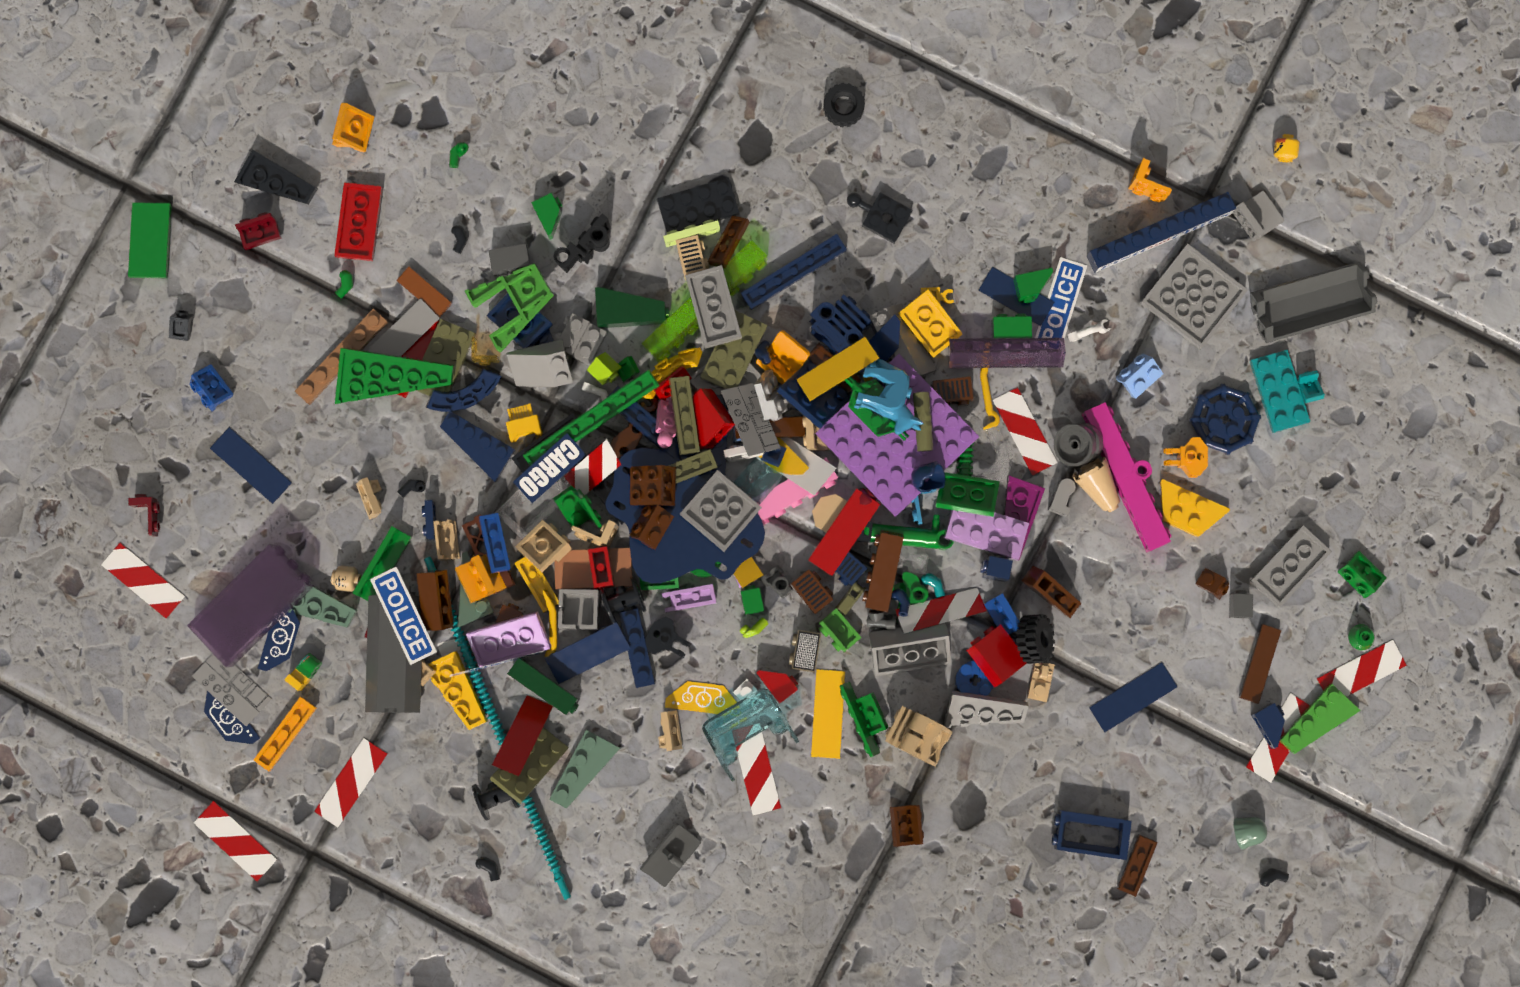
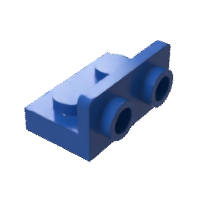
M212 364L191 375V389L199 394L202 404L206 408L208 407L211 412L216 409L217 405L233 397V392Z
M1003 593L984 604L996 627L1001 624L1008 634L1019 629L1017 625L1020 622Z

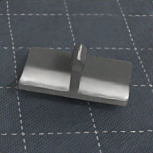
M676 823L642 864L640 870L652 877L663 887H666L699 847L701 841Z

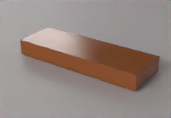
M410 267L396 280L418 300L421 298L439 318L452 305L446 297Z

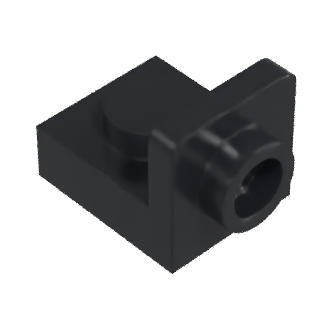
M178 310L172 314L169 320V338L183 341L190 340L191 320L194 319V314H188V311Z

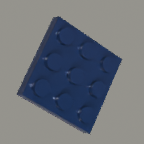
M809 360L782 384L777 392L821 429L850 401L851 395L837 384L812 401H809L796 380L817 367Z

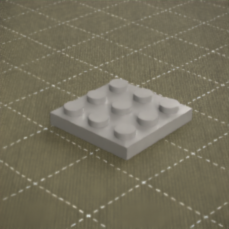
M717 470L682 510L680 515L725 552L762 507Z

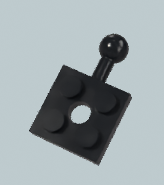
M881 192L873 206L862 201L858 193H850L847 197V204L850 207H860L869 212L862 227L895 244L913 211ZM890 214L892 221L885 223L882 220V215Z

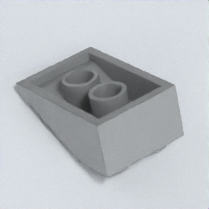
M563 339L507 352V358L516 386L558 387L573 383Z

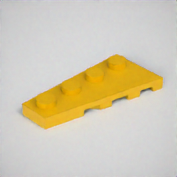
M454 651L428 664L436 671L431 677V681L439 688L446 701L452 705L455 713L468 730L488 722L468 674L464 673L449 677L451 674L466 671L458 651Z

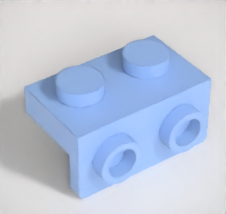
M1143 353L1137 356L1128 367L1122 369L1120 374L1116 376V380L1121 382L1131 397L1136 399L1161 377L1163 372L1153 357Z

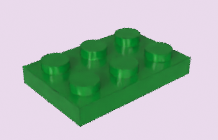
M945 472V486L938 491L937 508L994 517L1000 481Z

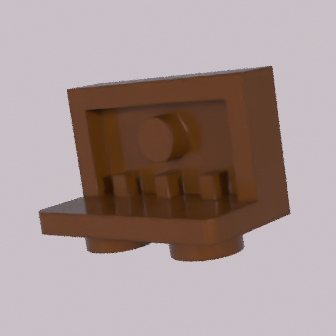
M646 505L643 507L639 519L632 526L629 536L638 539L649 548L655 550L674 516L659 505Z
M920 806L890 807L893 847L922 845L924 832L921 824L922 812Z

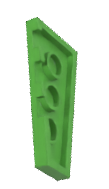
M1329 684L1280 738V742L1291 753L1296 754L1361 710L1333 684Z

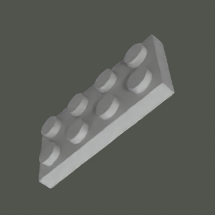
M722 265L685 275L705 349L742 339Z
M1302 525L1250 582L1279 608L1332 551Z

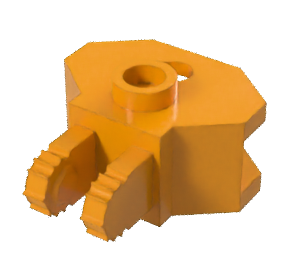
M1200 437L1190 438L1184 446L1179 448L1163 449L1164 454H1177V460L1164 461V466H1177V468H1181L1188 478H1197L1208 467V447Z

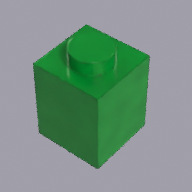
M755 585L744 587V591H741L745 615L764 612L760 588H755Z

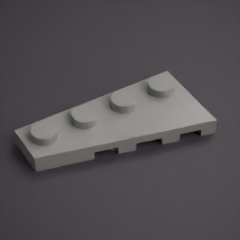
M952 691L943 725L946 728H951L954 725L969 727V724L984 726L989 723H1024L1029 705L1028 702Z

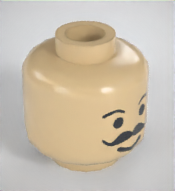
M338 566L331 575L332 585L340 591H354L361 579V574L358 573V570L351 566Z

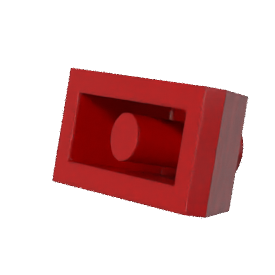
M761 670L756 672L779 704L798 690L796 686L799 684L792 675L788 677L787 674Z

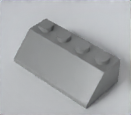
M902 303L884 308L870 315V325L875 334L894 314L901 321L899 348L888 359L889 362L900 354L921 377L936 371L926 349L899 316L898 312L904 308Z
M946 623L905 634L902 627L869 632L875 676L951 664L950 641Z

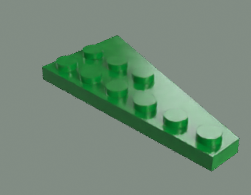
M342 347L340 348L335 404L451 385L453 383L455 365Z

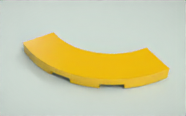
M701 348L680 351L678 355L669 359L665 358L655 365L652 374L660 384L681 366L685 369L698 367L703 351ZM653 390L641 399H653L656 393Z

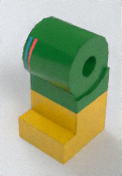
M308 653L284 680L297 691H302L314 677L322 662L311 653Z

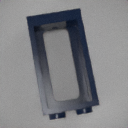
M1059 810L1058 814H1055L1054 825L1057 828L1056 833L1052 835L1051 843L1054 845L1055 850L1127 860L1132 821ZM1070 821L1117 828L1119 830L1118 844L1113 848L1066 841L1064 839L1065 824Z

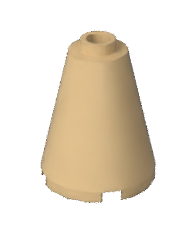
M1105 457L1102 458V461L1098 458L1094 462L1084 465L1080 468L1082 472L1079 474L1073 473L1074 481L1103 511L1108 510V512H1112L1119 507L1120 499Z

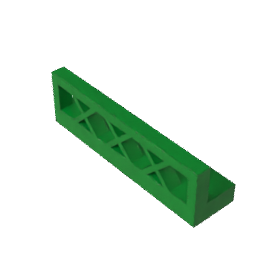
M391 526L354 589L353 594L368 601V596L376 595L370 579L394 568L412 537Z

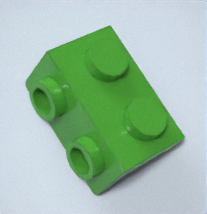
M837 608L819 622L821 627L818 629L825 637L828 635L833 640L831 644L838 652L842 650L844 653L862 638Z

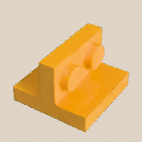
M341 103L332 137V145L336 147H351L359 152H366L374 116L348 103Z
M487 554L481 557L476 555L469 562L455 567L457 576L470 604L506 589L500 572L491 574Z

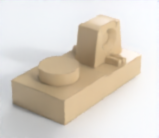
M368 477L362 478L356 486L368 518L373 519L382 513L381 503L374 495L381 491L378 480H368Z
M1034 663L1027 698L1047 702L1055 664Z
M677 710L661 712L660 722L664 735L658 737L659 748H666L667 751L683 749Z

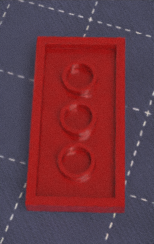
M344 182L334 253L336 258L373 261L383 190L381 186Z

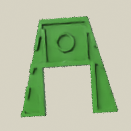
M536 264L513 271V274L498 277L490 283L480 284L472 290H465L468 299L475 308L504 288L516 306L520 315L489 335L498 352H502L554 296Z

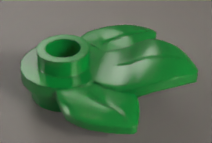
M903 572V583L895 584L893 590L903 589L910 599V605L924 603L928 598L927 589L920 585L919 578L910 572ZM918 590L922 592L920 598L915 596V592Z

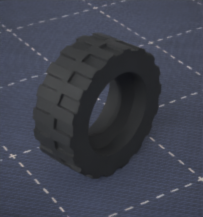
M849 83L836 84L825 94L823 111L825 117L833 125L850 127L861 119L864 112L865 99L862 96V92L857 89L858 87L852 86ZM846 96L852 100L853 109L849 113L841 114L835 109V101L839 97Z

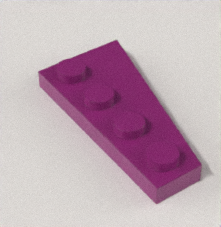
M1009 475L1004 515L1029 523L1020 554L1021 558L1045 488Z

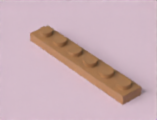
M372 309L295 392L310 405L338 376L340 348L363 350L388 322L377 311Z

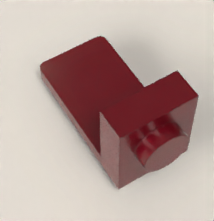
M135 494V498H128V506L134 508L148 507V535L158 537L160 522L157 519V513L160 512V504L157 499L147 497V494Z

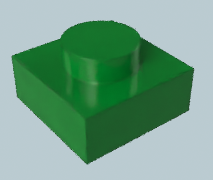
M627 356L618 363L622 367L618 373L623 382H628L640 373L632 356Z

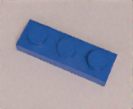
M499 513L479 516L491 574L510 570L511 567Z

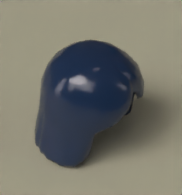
M938 461L920 465L912 471V484L920 492H929L945 486V472L943 466Z

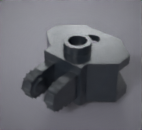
M667 617L654 621L645 638L647 651L654 655L667 650L684 658L686 654L673 647L676 640L686 647H690L692 644L679 637L675 632L674 621ZM656 631L660 632L659 637L654 636Z

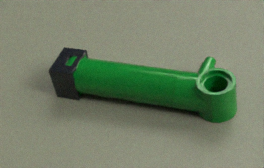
M934 514L932 529L868 522L857 539V542H875L876 534L880 535L881 530L904 534L903 546L932 548L943 551L949 549L954 544L952 540H949L947 545H942L939 542V537L946 533V530H939V514Z

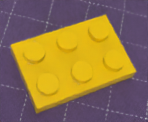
M928 289L898 312L899 316L932 358L963 335Z

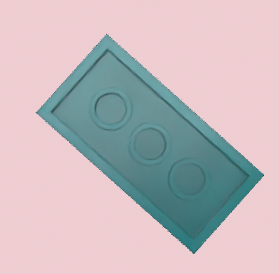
M1288 350L1250 360L1249 362L1272 433L1310 423Z

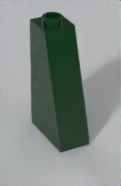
M595 287L597 326L599 328L667 324L666 318H670L669 307H665L664 301Z
M518 658L507 673L565 715L573 714L579 707V704H577L578 698L524 659Z

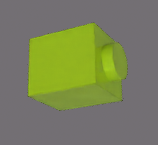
M604 352L594 359L587 371L602 385H605L608 382L613 383L618 378V372L622 367L607 352Z

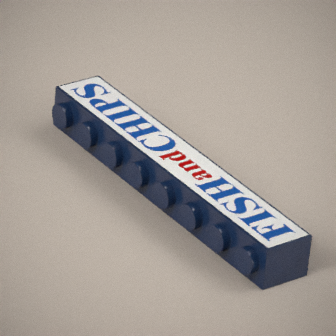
M1226 192L1093 249L1087 255L1088 261L1094 273L1229 216L1236 210L1235 204L1229 192Z

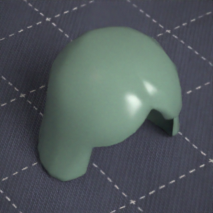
M1258 817L1234 818L1233 827L1240 849L1243 850L1260 844L1266 839L1267 827L1262 819Z

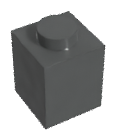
M1235 590L1234 594H1230L1229 618H1253V594H1247L1246 590Z

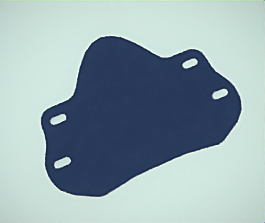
M639 448L630 450L619 459L621 465L614 471L613 487L607 497L605 506L610 514L626 523L629 534L632 531V526L639 519L643 507L646 505H630V476L624 473L622 468L628 467L630 469L632 466L652 465L668 466L678 462L661 449ZM695 476L675 484V506L659 505L672 514L674 518L655 550L649 548L638 539L629 536L633 568L643 581L649 583L670 581L696 569L704 570L721 580L728 579L742 562L755 555L761 548L765 537L762 520L757 513L725 552H723L680 515L682 510L707 483L700 476ZM614 501L624 504L626 509L620 510L615 507ZM741 539L749 540L753 543V547L745 546L741 543ZM715 563H722L727 567V570L722 571L715 567Z

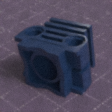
M844 294L841 296V300L836 301L835 306L829 302H823L810 314L812 317L809 321L812 324L810 334L816 340L824 343L834 356L852 345L849 343V340H855L856 342L861 340L864 331L869 329L871 323L870 315L864 309L860 310L852 297H846ZM827 313V314H829L830 316H829V317H823L822 314Z

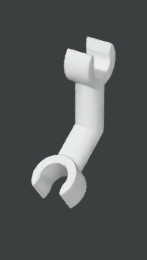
M1104 319L1096 325L1068 334L1070 342H1074L1092 333H1106L1111 328H1104L1103 323L1108 321Z
M584 382L582 391L599 395L602 401L608 397L605 389Z

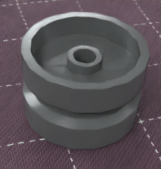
M1089 423L1066 425L1056 433L1054 438L1055 454L1062 463L1068 466H1081L1094 462L1103 450V438L1100 431Z

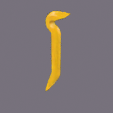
M989 353L980 370V381L986 413L988 416L994 417V422L989 423L983 430L993 429L1000 423L998 413L993 410L987 377Z
M543 590L549 611V641L551 643V648L544 655L547 657L557 650V611L546 590Z

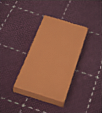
M630 548L609 549L615 584L613 587H632L630 579L632 576ZM570 550L559 562L554 561L556 590L594 588L588 550Z

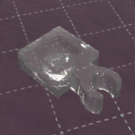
M909 553L908 558L900 555L902 564L898 565L897 568L906 566L907 572L926 575L928 555Z

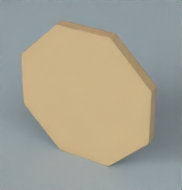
M837 494L821 497L812 510L815 526L827 533L848 501Z

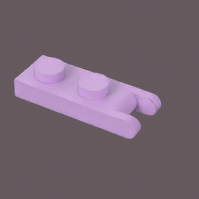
M713 584L662 593L664 598L670 596L672 607L665 608V613L716 604Z

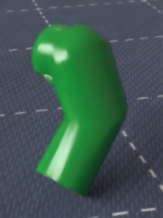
M460 142L451 148L449 157L450 168L459 167V158L466 154L469 149L467 143Z
M347 270L340 272L341 286L335 291L341 299L353 288V276Z

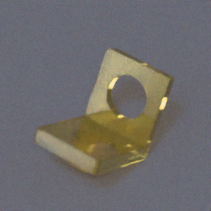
M472 337L471 359L474 363L488 366L491 363L500 362L497 355H477V339Z

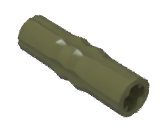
M929 392L913 393L914 417L923 422L922 425H919L921 431L915 430L917 452L933 451Z

